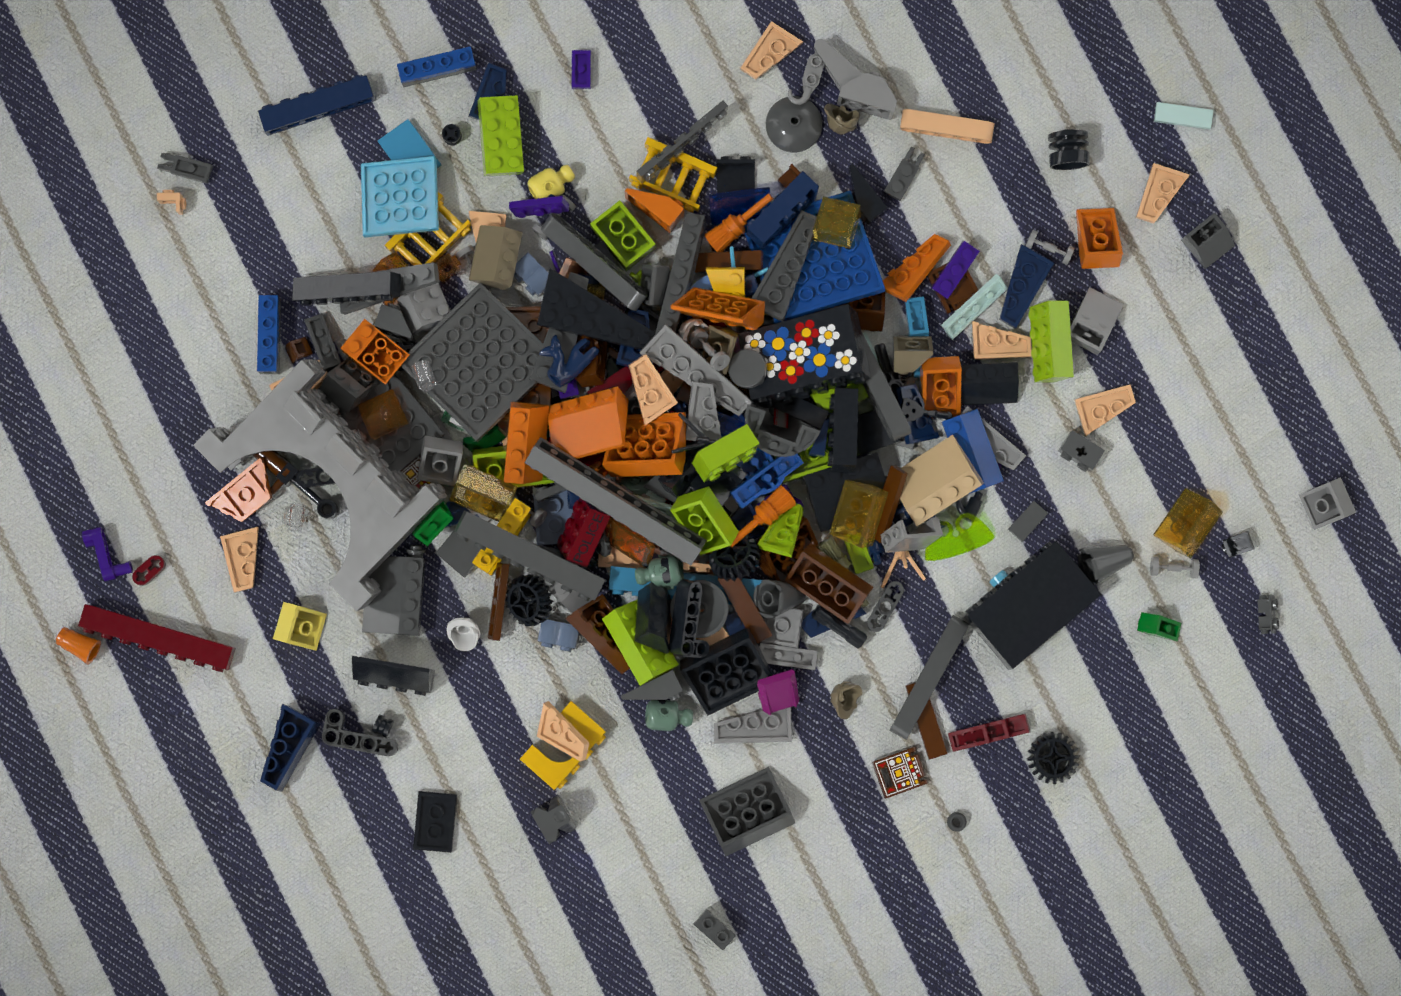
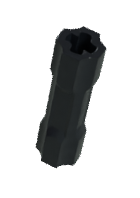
M819 604L811 614L813 619L827 626L857 649L862 647L867 639V635L855 626L847 624Z

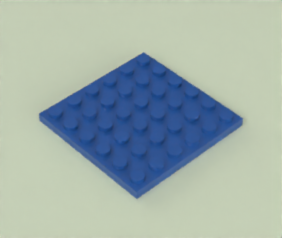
M851 191L814 201L804 212L818 217L819 222L784 321L885 292V286ZM796 219L763 250L746 235L748 227L747 224L744 225V234L750 251H763V269L770 267ZM766 272L759 276L760 282L764 278ZM773 318L774 324L782 322Z

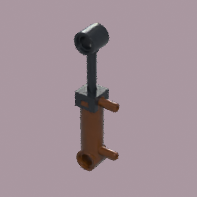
M263 451L253 455L256 459L263 457L265 467L278 478L270 487L272 494H275L283 484L289 487L293 483L317 505V512L321 517L330 520L337 516V504L330 499L322 500L310 488L300 486L296 480L297 474L300 471L277 451ZM327 504L332 506L330 514H324L323 508Z

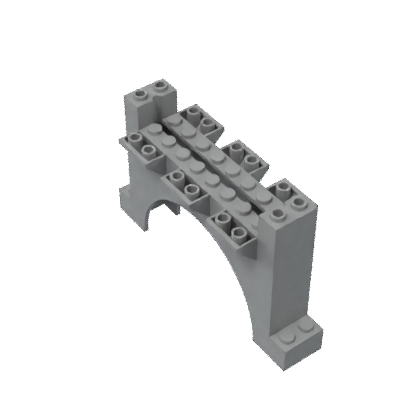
M316 359L301 360L232 433L224 427L211 428L193 446L220 473L227 467L233 470L242 461L263 451H285L312 461L333 479L346 502L351 531L346 558L339 572L329 584L357 612L367 607L381 592L379 589L380 585L374 579H370L369 576L399 547L429 513L446 499L447 495L445 494V489L438 483L425 485L419 490L415 485H410L406 481L407 477L401 471H390L387 462L381 458L379 448L373 443L370 444L362 431L350 430L347 427L348 423L341 418L340 409L334 403H329L325 399L326 395L320 389H311L326 373L322 369L323 365Z

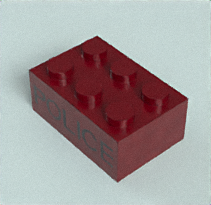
M579 498L574 503L573 513L567 519L565 530L557 541V547L567 561L587 567L611 516Z

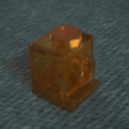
M447 253L435 262L438 265L439 280L443 285L461 271L459 267L461 263L455 255L451 257ZM446 266H451V270L449 272H446L444 270Z

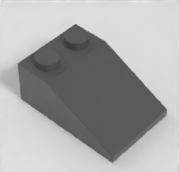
M672 670L622 695L621 698L622 700H667L670 698L671 701L682 697L680 693L683 690Z

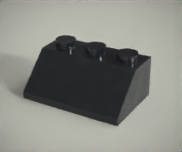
M1018 362L961 365V406L1018 403Z
M650 582L638 591L634 640L665 654L669 653L671 630V598L667 588Z

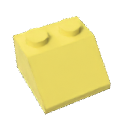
M283 602L273 639L316 651L327 614Z

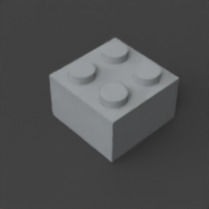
M439 283L407 293L397 299L412 334L434 328L450 312Z

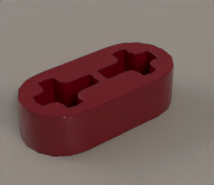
M157 555L149 557L133 572L132 579L134 583L141 586L149 584L165 569L166 563L164 558ZM160 560V568L154 567L152 570H150V568L154 565L152 561ZM146 571H148V573L144 576V578L146 579L145 581L137 580L139 578V573L144 574Z

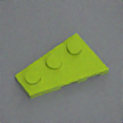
M796 504L780 515L779 519L775 520L772 525H769L757 544L761 550L792 558L804 511L802 505Z

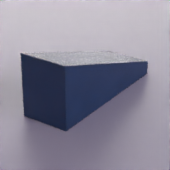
M829 420L824 421L809 455L825 456Z

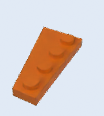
M936 234L932 235L916 249L917 252L914 255L906 257L902 261V265L896 270L893 268L887 273L889 276L883 280L885 292L907 302L951 246L949 240Z

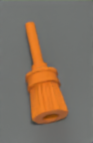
M768 193L742 215L735 216L729 214L726 219L722 220L720 225L705 233L707 241L716 252H723L734 239H738L741 234L745 233L744 225L747 224L746 221L774 199L772 195Z
M780 485L766 500H762L759 505L755 506L756 514L753 516L754 519L738 532L731 547L735 546L758 525L764 523L772 525L775 520L779 519L780 515L794 507L796 502L792 495Z

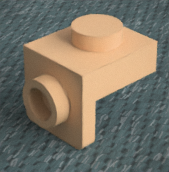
M162 190V193H157V201L160 204H176V212L179 215H183V209H186V198H183L180 192L174 193V190Z

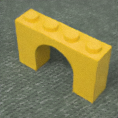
M570 701L561 714L589 742L587 760L593 753L592 747L595 744L599 746L606 738L604 735L606 731L575 703ZM534 745L520 758L526 766L553 790L557 787L561 789L567 783L565 778L570 773L574 775L581 767L578 764L580 761L573 757L565 762L553 761Z

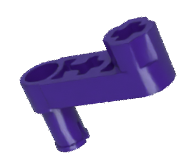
M102 527L82 531V538L86 548L95 546L99 567L105 582L117 579V576L133 573L130 561L118 565L112 564Z

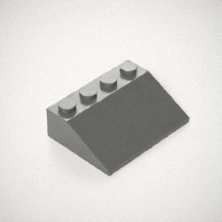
M389 556L369 576L370 579H374L380 585L379 589L381 592L364 608L362 632L420 636L426 559Z
M769 767L699 800L725 856L733 854L795 824L792 813Z

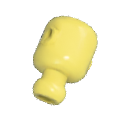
M563 165L558 172L552 168H547L531 177L527 185L534 199L556 197L565 192L563 184L572 182L575 179V175L569 165Z

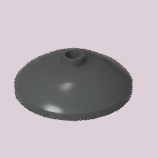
M793 96V97L796 98V99H800V98H801V97H799V96ZM788 97L782 98L770 108L766 117V132L769 139L776 147L786 152L797 153L809 149L817 142L822 131L821 114L817 107L809 100L804 104L797 105L792 103ZM797 119L798 123L792 124L791 120Z
M693 580L700 582L702 585L701 605L704 606V611L699 612L696 638H705L718 632L725 624L728 616V602L723 591L714 583L706 580ZM676 592L670 605L671 618H673Z

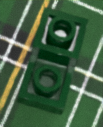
M495 425L479 442L472 437H464L463 445L471 452H473V449L489 448L507 437V433Z

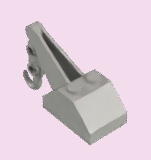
M824 39L816 40L814 43L815 53L808 58L802 79L803 96L800 99H796L792 96V90L789 89V100L797 105L806 103L811 93L819 85L821 74L825 67L840 91L837 101L838 106L843 105L845 108L891 120L897 100L885 79L876 72L863 74Z

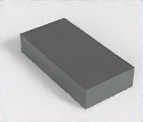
M1033 501L1008 530L1023 542L1048 513Z

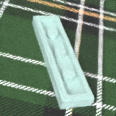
M997 274L994 275L941 325L952 340L1008 289L1001 277Z

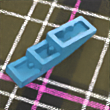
M924 297L909 298L905 302L908 336H929ZM920 367L913 372L914 378L920 377Z

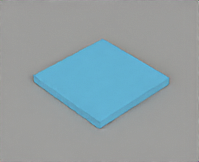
M435 156L361 164L362 228L364 238L439 230L437 158Z

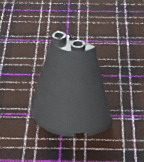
M756 403L747 404L745 425L748 424L760 443L758 448L770 455L788 457L803 450L805 451L814 443L820 433V430L788 415V428L774 425V414L769 412V408H763Z

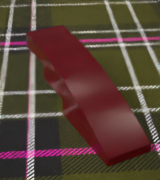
M1025 713L950 732L948 736L952 751L955 752L1030 733L1031 731Z

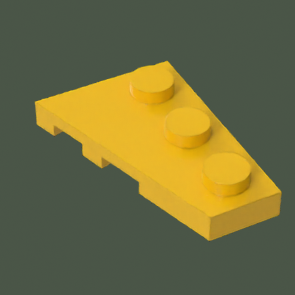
M745 267L706 268L713 291L745 297Z

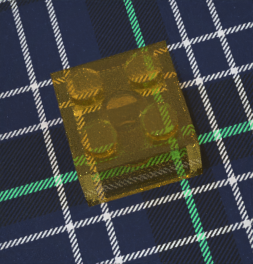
M823 196L813 227V239L850 249L861 217L860 205Z

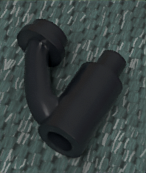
M976 491L974 497H970L966 508L963 506L962 498L955 502L957 511L962 516V519L974 523L983 503L981 501L983 493Z

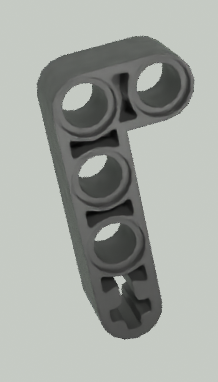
M332 709L327 712L322 732V740L325 744L382 756H393L397 753L398 744L395 740L343 730L345 724L344 712L339 709ZM334 712L340 715L338 723H333L331 720V715ZM331 731L336 733V740L334 742H329L327 739V735ZM349 735H353L356 739L355 744L352 746L346 743V738ZM369 738L373 739L375 743L374 747L370 750L365 746V742ZM379 740H381L380 744L388 745L391 742L390 745L393 746V750L387 753V749L379 748Z

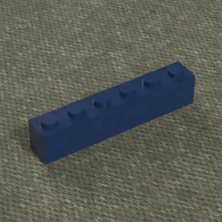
M357 75L347 82L338 81L329 88L326 86L316 89V92L310 94L308 92L298 95V98L292 100L286 98L281 100L279 104L265 105L261 110H258L264 132L269 136L374 102L375 98L367 75Z

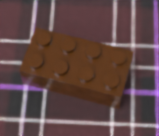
M811 544L804 549L784 580L847 624L856 616L874 588Z

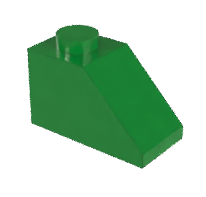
M1141 612L1137 631L1178 641L1182 623L1161 615Z

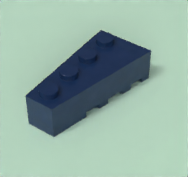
M802 171L769 206L767 205L756 219L753 218L747 224L746 235L763 250L799 216L801 210L804 211L816 200L819 186Z
M285 704L281 706L274 738L271 741L269 755L266 758L260 782L281 792L284 790L320 726V723Z

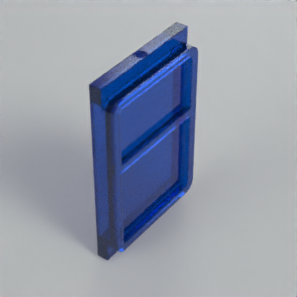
M770 187L709 194L711 224L720 225L722 220L726 219L729 214L735 216L744 214L770 193ZM764 206L761 210H759L755 215H753V216H752L750 219H748L747 221H750V220H752L753 218L756 219V218L760 215L761 211H762L766 206Z

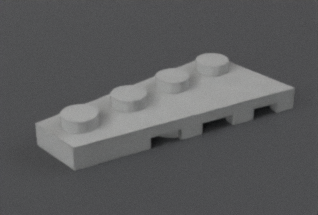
M967 406L960 415L973 410ZM981 418L996 461L1014 470L1026 455Z
M791 707L773 712L771 716L764 711L714 723V744L792 742Z

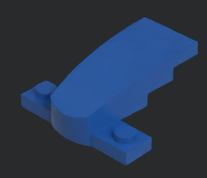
M732 414L720 423L721 438L745 425V418L742 414L740 416ZM757 447V452L753 454L751 460L746 463L741 461L736 464L747 474L744 478L745 481L730 492L739 507L744 508L760 495L777 489L785 479L784 477L804 463L799 455L778 456L773 460L770 454Z

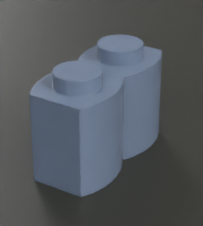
M527 252L516 263L514 278L519 283L523 281L527 285L525 289L532 296L536 294L539 297L545 290L548 272Z
M546 619L541 623L537 641L542 642L541 646L552 648L553 645L560 646V650L571 652L572 649L577 647L579 632L571 624Z

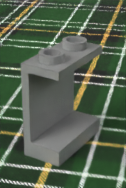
M939 518L929 519L914 530L913 534H907L903 520L898 521L881 534V542L885 553L925 549L943 536Z

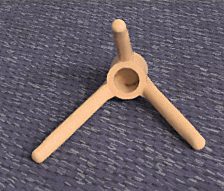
M909 551L895 552L881 588L885 587L898 559H902L904 568L908 567L906 560L908 559L922 580H926Z

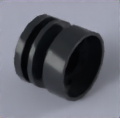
M1066 129L1049 134L1048 141L1052 143L1048 145V148L1056 151L1049 155L1050 168L1054 170H1074L1089 166V152L1081 150L1089 145V142L1085 140L1088 138V132Z

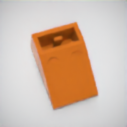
M366 319L361 322L340 348L343 353L385 385L410 356V354Z

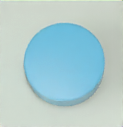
M1002 570L989 583L995 587L1008 574Z

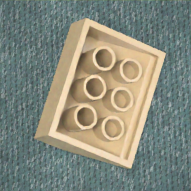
M951 435L901 468L908 474L900 500L915 525L918 526L977 489L984 482L954 435Z

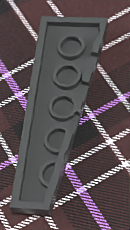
M570 272L568 279L587 290L589 279ZM549 328L541 350L550 346L551 339L554 335H557L566 364L571 350L576 345L578 335ZM538 355L529 380L566 393L568 384L560 388L547 375V371L553 363V357Z

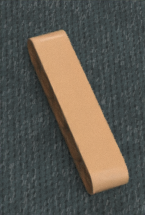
M904 109L902 111L900 130L990 144L992 143L994 123Z

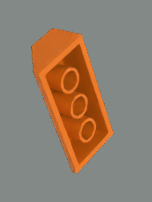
M510 402L504 469L505 483L526 484L542 481L543 474L532 469L524 462L539 438L541 437L546 440L549 405Z

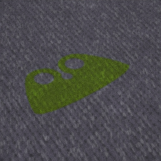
M970 513L962 514L956 519L955 527L959 531L957 537L953 536V526L949 522L940 521V525L948 527V534L926 547L925 560L936 561L954 557L988 544L995 537L979 518ZM966 517L971 519L972 524L968 529L960 527L961 519Z

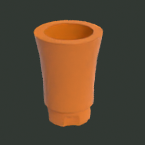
M63 627L56 637L57 645L72 653L87 665L95 659L101 647L100 640L87 637L66 627Z

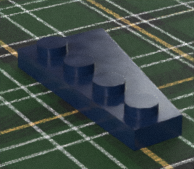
M1022 244L1019 248L999 320L1014 329L1017 328L1054 264Z

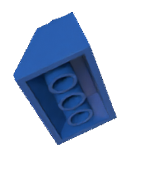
M978 409L941 422L947 438L954 435L984 482L983 485L970 493L1004 481Z

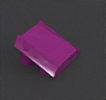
M794 670L758 680V697L765 713L771 716L773 712L792 706L797 708L799 694Z

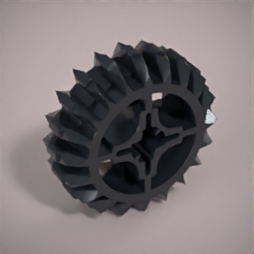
M747 535L733 547L728 546L712 551L709 554V565L713 573L720 579H724L727 582L730 579L735 582L737 578L742 580L743 576L747 575L749 577V572H755V567L759 566V560H761L760 548L757 542Z
M528 574L513 579L512 583L507 585L508 590L506 594L508 597L505 598V601L508 602L506 608L510 609L509 615H514L513 620H518L519 624H524L525 626H536L539 623H543L550 616L549 612L553 609L550 604L554 602L550 599V596L553 593L548 592L549 586H544L545 580H539V576Z
M1050 732V738H1048L1046 733H1043L1042 737L1044 740L1036 737V741L1039 744L1031 743V746L1035 749L1028 750V753L1033 754V757H1027V761H1033V764L1028 765V767L1036 768L1032 772L1033 775L1040 773L1038 780H1042L1045 776V783H1049L1050 778H1052L1053 784H1057V778L1060 783H1063V776L1067 779L1071 778L1068 774L1069 771L1073 774L1076 773L1072 766H1079V763L1074 762V759H1079L1080 756L1073 755V752H1077L1078 748L1071 749L1074 741L1066 743L1069 737L1065 736L1061 739L1062 733H1058L1056 738L1054 732ZM1055 742L1063 745L1068 754H1060L1057 751ZM1049 743L1050 747L1047 754L1038 756L1040 749ZM1053 752L1057 757H1062L1061 759L1054 760L1053 764L1051 760L1044 759L1045 757L1052 756ZM1068 760L1065 769L1057 773L1058 764L1061 761ZM1039 761H1045L1049 764L1051 774L1045 772L1040 767Z

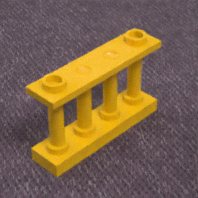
M647 137L645 148H647L648 153L642 166L655 155L660 154L667 145ZM682 153L677 158L675 156L669 160L670 164L665 169L660 170L654 185L646 181L641 184L637 177L630 174L629 182L632 183L633 187L640 190L645 188L658 195L668 196L672 200L676 198L683 204L685 210L693 213L694 211L699 212L700 205L696 204V201L706 179L715 177L717 167ZM676 161L681 163L683 168L672 192L662 189L661 186L671 164ZM694 169L699 171L700 176L689 200L678 195L689 171Z
M438 192V211L458 230L451 237L440 228L437 231H432L444 242L437 251L418 233L394 235L384 246L390 253L396 251L402 254L413 266L420 265L422 263L404 247L403 242L409 237L431 256L426 263H436L461 236L465 237L469 234L472 224L469 220L464 224L459 221L444 206L443 201L445 199Z
M515 498L497 526L518 536L532 516L529 514L531 508ZM486 547L485 551L482 549L479 551L472 563L492 576L496 570L497 563H500L502 559L492 555L493 550Z

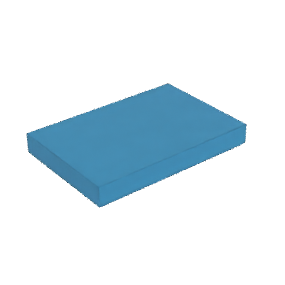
M409 119L378 140V143L391 160L435 156ZM437 159V169H438V168H439L440 166H442V165H441V163H440V162L438 161V159Z

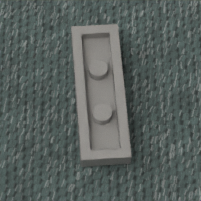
M760 643L759 647L767 664L815 670L818 651Z

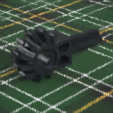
M877 344L874 346L879 366L889 386L893 387V394L898 402L896 388L904 386L907 381H901L900 374L894 372V369L891 368L885 344Z

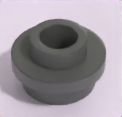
M410 545L406 552H408V557L423 558L425 549H422L421 545Z
M954 812L949 815L947 825L952 831L959 832L966 827L967 821L963 814ZM955 818L960 820V824L957 826L953 824Z

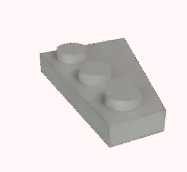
M692 381L687 419L700 432L705 434V437L718 441L721 439L713 384ZM686 424V440L696 441L697 434Z

